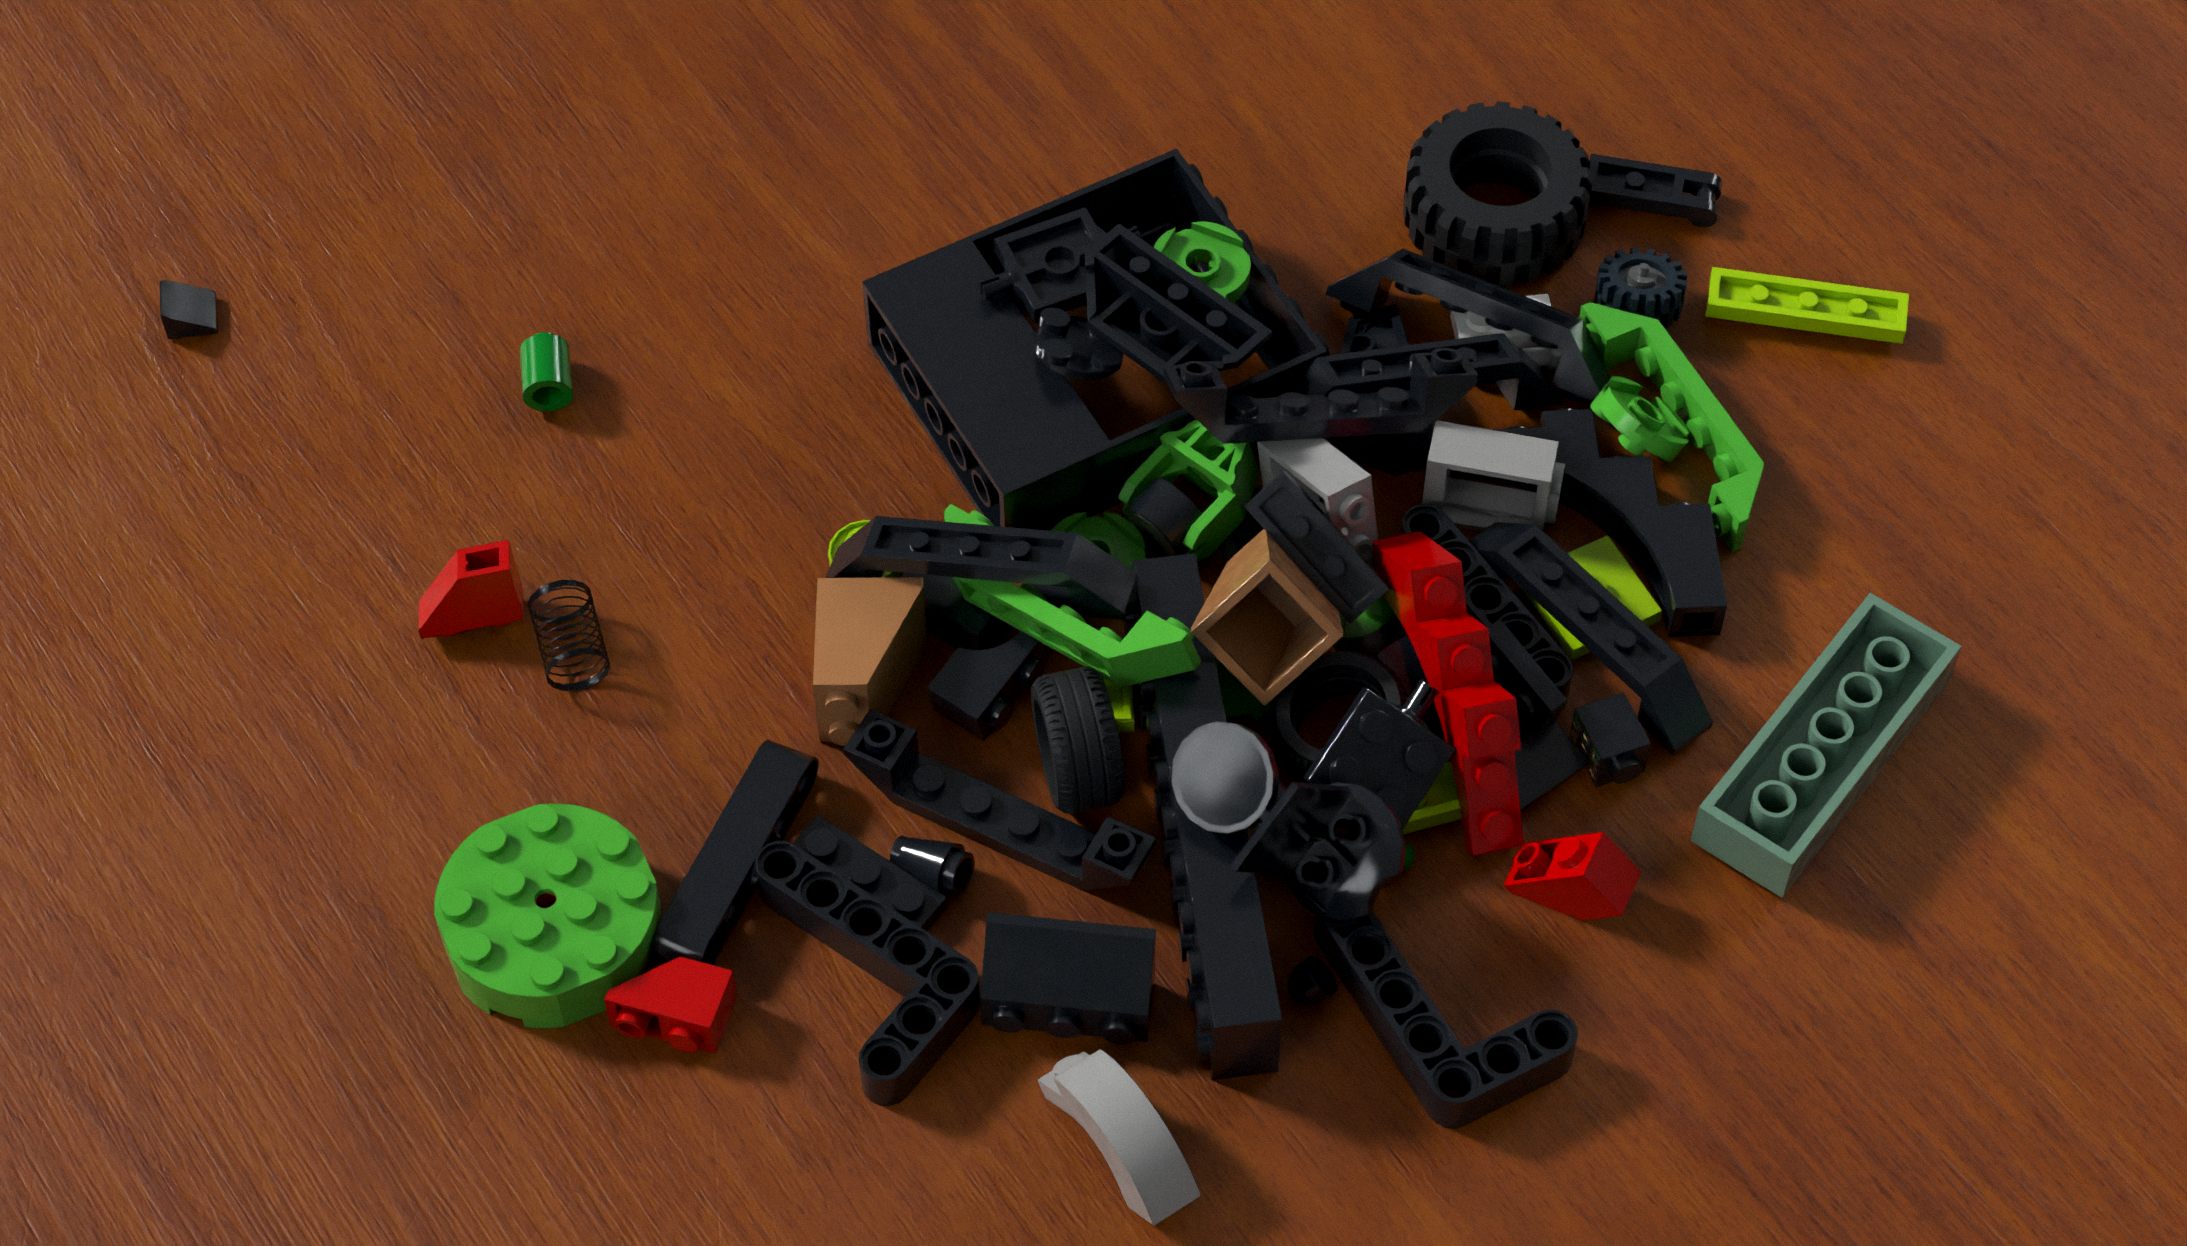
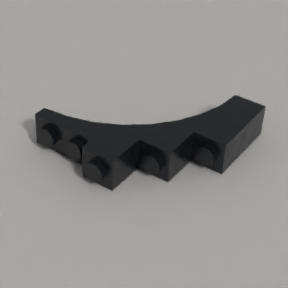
M1564 408L1556 411H1542L1539 428L1511 427L1496 430L1559 441L1555 462L1565 464L1559 503L1586 517L1621 545L1641 569L1660 603L1669 637L1721 635L1728 602L1710 504L1679 502L1672 505L1659 506L1651 456L1632 457L1629 455H1618L1613 458H1600L1592 409L1572 410ZM1450 469V477L1485 480L1537 492L1538 485Z

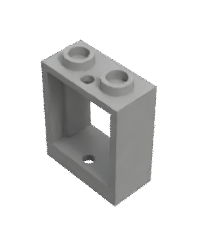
M1436 420L1427 459L1422 504H1430L1441 509L1457 528L1482 532L1495 522L1535 524L1543 531L1544 523L1555 524L1565 464L1555 462L1559 441ZM1450 469L1538 485L1537 492L1450 477Z
M1323 438L1257 442L1263 489L1282 471L1286 470L1369 563L1373 562L1372 540H1378L1371 475ZM1319 496L1324 499L1325 505L1319 501Z

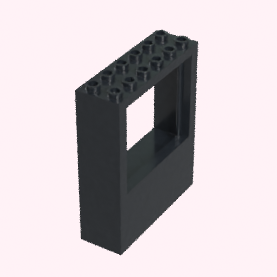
M1178 149L1169 151L862 281L868 345L976 510L987 517L994 526L1050 531L1060 521L1075 513L1087 512V517H1091L1122 503L1118 496L1126 481L1162 444L1160 437L1169 431L1181 430L1189 422L1196 420L1187 410L1182 408L1109 440L1066 376L1051 370L1038 358L1034 349L1036 333L1015 304L1016 301L1021 299L1012 291L989 298L986 301L983 300L977 281L1004 272V268L994 252L995 238L1084 207L1088 210L1095 224L1106 233L1119 223L1127 229L1136 226L1142 240L1148 244L1156 242L1165 232L1175 227L1176 233L1191 229L1192 222L1205 221L1223 225L1238 234L1243 241V249L1250 256L1251 260L1248 287L1244 294L1233 304L1272 330V338L1256 351L1268 370L1227 388V400L1236 395L1270 398L1315 357L1330 355L1324 337L1318 331L1313 332L1304 320L1298 302L1293 297L1288 298L1278 285V280L1272 267L1268 263L1262 264L1253 252L1248 235L1244 230L1236 229L1228 218V213L1222 200L1217 196L1212 197L1204 186L1203 178L1198 168L1194 164H1188ZM1199 261L1198 266L1192 264L1199 273L1209 271V264L1207 262Z

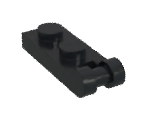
M1590 155V171L1593 174L1590 203L1686 218L1698 227H1710L1716 223L1719 209L1715 201L1719 199L1722 191V179L1718 175L1710 172L1610 156ZM1682 192L1692 193L1693 195L1682 194Z

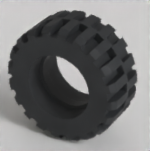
M1482 102L1470 104L1467 107V111L1464 112L1455 109L1442 116V123L1436 120L1423 131L1422 137L1415 141L1410 152V160L1407 164L1403 218L1405 226L1409 229L1408 236L1418 250L1423 249L1422 256L1487 282H1497L1500 287L1512 286L1516 280H1523L1524 284L1535 281L1541 277L1542 271L1547 275L1563 265L1564 259L1572 257L1586 227L1593 174L1590 171L1591 162L1587 152L1582 147L1579 148L1580 141L1569 129L1562 131V124L1552 116L1547 115L1545 118L1539 116L1535 108L1523 105L1522 109L1510 107V102H1496L1495 106L1484 107ZM1496 182L1519 188L1533 199L1518 205L1495 206L1469 197L1462 189L1478 183Z

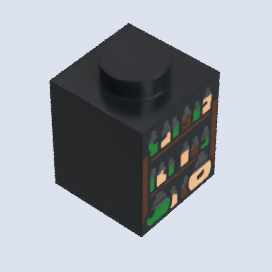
M1624 692L1575 708L1570 739L1587 758L1585 767L1596 787L1611 782L1617 784L1626 783L1636 778L1640 773L1645 772L1651 742Z

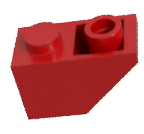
M509 540L458 549L419 600L418 631L421 639L435 636L449 637L461 631L487 626L500 627L510 622L524 619L523 587Z
M1604 832L1524 843L1514 856L1512 868L1503 886L1510 893L1582 921L1623 916L1642 872Z
M678 957L609 989L604 1002L610 1026L615 1027L624 1035L633 1038H643L647 1035L665 1040L671 1046L681 1051L696 1052L697 1050H702L715 1054L737 1000V991L733 970Z

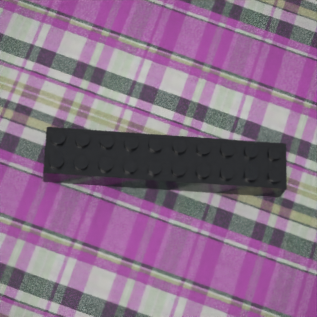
M1196 554L1132 560V570L1137 573L1139 581L1126 620H1124L1125 636L1146 611L1164 620L1173 617L1182 622L1191 631V627L1204 605ZM1194 635L1192 642L1202 661L1195 670L1134 684V687H1140L1141 699H1138L1140 725L1142 731L1147 730L1149 743L1146 744L1148 771L1150 776L1155 775L1157 789L1153 790L1156 818L1157 821H1163L1165 835H1161L1164 865L1165 867H1171L1173 881L1169 882L1173 914H1179L1181 929L1177 930L1180 959L1181 962H1187L1189 978H1186L1188 1006L1190 1011H1196L1198 1027H1194L1197 1058L1198 1061L1208 1060L1211 1080L1278 1072L1282 1016L1255 873L1235 872L1230 867L1231 863L1249 841L1247 830L1235 834L1212 832L1192 822L1178 805L1171 783L1173 759L1182 740L1197 727L1215 721L1227 722L1215 656Z

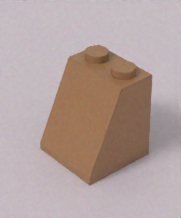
M1265 529L1259 532L1226 563L1191 627V632L1264 706L1344 635L1339 611Z
M924 577L817 578L813 691L820 743L832 742L837 745L846 746L870 709L885 716H888L928 645Z

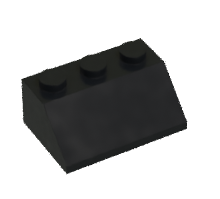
M988 912L980 995L982 1025H991L1004 1032H1018L1022 1029L1048 1031L1051 1035L1060 1038H1073L1078 1035L1103 1037L1105 1040L1116 1044H1128L1133 1041L1148 1042L1155 987L1156 929Z

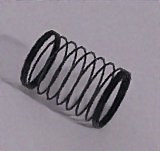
M558 580L538 588L530 596L527 604L532 624L534 625L539 651L541 652L540 655L547 683L553 688L562 691H578L599 683L607 676L611 666L590 588L585 583L576 580ZM561 586H577V587L583 588L584 590L579 589V588H576V587H561ZM576 589L589 596L588 600L579 596L556 597L543 602L534 611L531 609L534 601L540 596L555 590ZM579 598L587 601L583 606L564 605L550 609L541 616L536 614V611L541 606L553 600ZM581 607L567 615L543 617L545 614L556 609ZM586 610H589L587 615H583ZM578 616L584 617L576 623L560 625L553 629L543 628L547 623H562ZM585 618L591 619L589 624L581 623ZM538 621L544 622L541 627L537 625ZM593 621L596 623L595 627L591 626ZM575 625L586 626L579 632L563 634L556 638L545 637L552 631H561ZM588 627L594 628L591 634L583 631ZM541 629L548 631L543 636L539 634ZM595 631L598 632V635H597V636H596V635H593V633H594ZM578 634L589 635L581 641L566 643L559 647L548 646L555 640L567 639ZM590 636L596 637L593 643L584 642ZM543 638L551 640L546 645L541 643ZM578 644H591L587 648L568 650L557 656L550 655L558 649H566ZM593 645H595V646H598L599 648H598V649H594V648H591V647H592ZM545 648L553 649L548 654L544 652ZM579 654H592L590 657L577 663L556 665L568 657ZM594 655L601 656L594 665L583 671L573 674H556L551 672L552 667H571L587 661ZM548 657L554 658L549 663L546 661ZM603 658L606 660L604 666L597 674L576 683L562 684L554 682L548 676L549 674L561 677L574 676L595 667Z

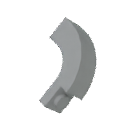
M1099 1049L1091 1055L1083 1051L1077 1055L1067 1056L1057 1062L1051 1072L1038 1079L1045 1098L1072 1116L1089 1134L1107 1161L1128 1208L1154 1226L1201 1196L1178 1145L1158 1112L1128 1073L1106 1052Z

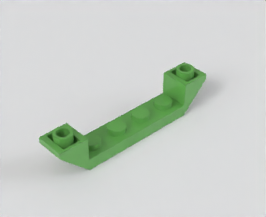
M1591 302L1581 305L1579 318L1584 319L1607 369L1635 358L1639 371L1645 377L1651 378L1659 389L1662 400L1686 424L1689 431L1688 436L1693 445L1699 449L1702 448L1713 463L1714 471L1721 481L1712 485L1708 504L1711 505L1715 533L1717 537L1721 536L1731 552L1741 549L1764 467L1763 460L1658 319Z
M952 504L944 510L945 522L994 526L987 517L975 510L967 513ZM953 577L964 599L1084 667H1092L1102 677L1120 687L1193 671L1202 662L1192 642L1194 639L1193 633L1187 626L1173 617L1164 620L1146 611L1124 639H1122L1109 628L1101 627L1100 630H1097L1086 624L1082 616L1069 606L1062 605L1060 608L1053 606L1046 601L1038 590L1029 584L1023 583L1019 587L1012 582Z

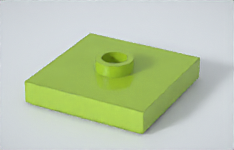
M1608 535L1567 553L1647 627L1660 621L1662 615L1661 608ZM1522 589L1570 660L1591 652Z

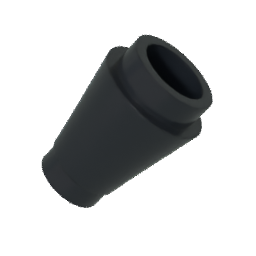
M902 835L896 839L890 853V861L944 896L950 893L961 894L967 888L974 871L975 860L973 854L966 852L964 846L959 843L909 838Z

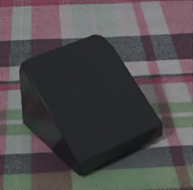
M160 281V315L168 339L218 333L215 291L174 281Z

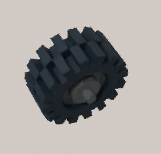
M1630 248L1629 254H1626L1623 249L1617 250L1614 257L1609 254L1604 258V262L1600 263L1594 303L1658 319L1665 328L1672 326L1673 320L1678 321L1681 316L1687 286L1686 270H1682V264L1679 261L1670 263L1671 256L1663 253L1660 257L1655 256L1656 250L1647 248V254H1641L1639 248Z

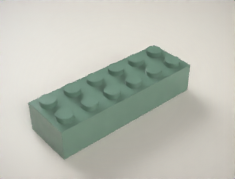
M1869 593L1699 806L1690 841L1783 898L1950 682L1962 646L1876 595Z

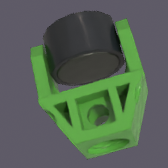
M1194 420L1189 422L1183 429L1169 431L1160 437L1162 444L1129 477L1118 499L1125 504L1123 506L1125 518L1136 526L1143 536L1144 542L1159 555L1167 557L1195 553L1198 562L1210 556L1245 519L1247 510L1244 506L1251 500L1259 468L1249 442L1222 444L1200 422ZM1179 475L1215 499L1203 514L1183 492L1172 485Z

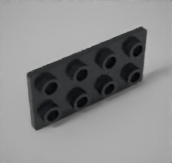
M1499 619L1487 628L1489 629L1494 681L1516 697L1521 750L1515 751L1521 812L1581 771L1587 764V758L1556 722L1567 699L1502 620ZM1407 634L1378 653L1376 659H1380L1383 664H1387L1396 673L1407 691L1408 698L1418 685L1419 680L1428 684L1417 653ZM1433 700L1422 719L1436 736L1445 741L1442 725Z

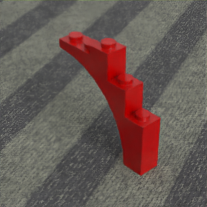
M1421 531L1372 540L1374 568L1391 586L1382 597L1389 603L1402 623L1417 653L1428 684L1439 691V694L1434 698V703L1442 725L1445 741L1456 748L1450 757L1460 806L1465 849L1472 856L1522 846L1524 843L1515 751L1521 750L1516 697L1494 681L1489 629L1467 613L1462 561Z

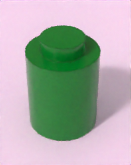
M540 332L524 340L520 346L522 396L524 403L538 411H555L567 406L573 398L570 347L568 342L564 338L549 332Z

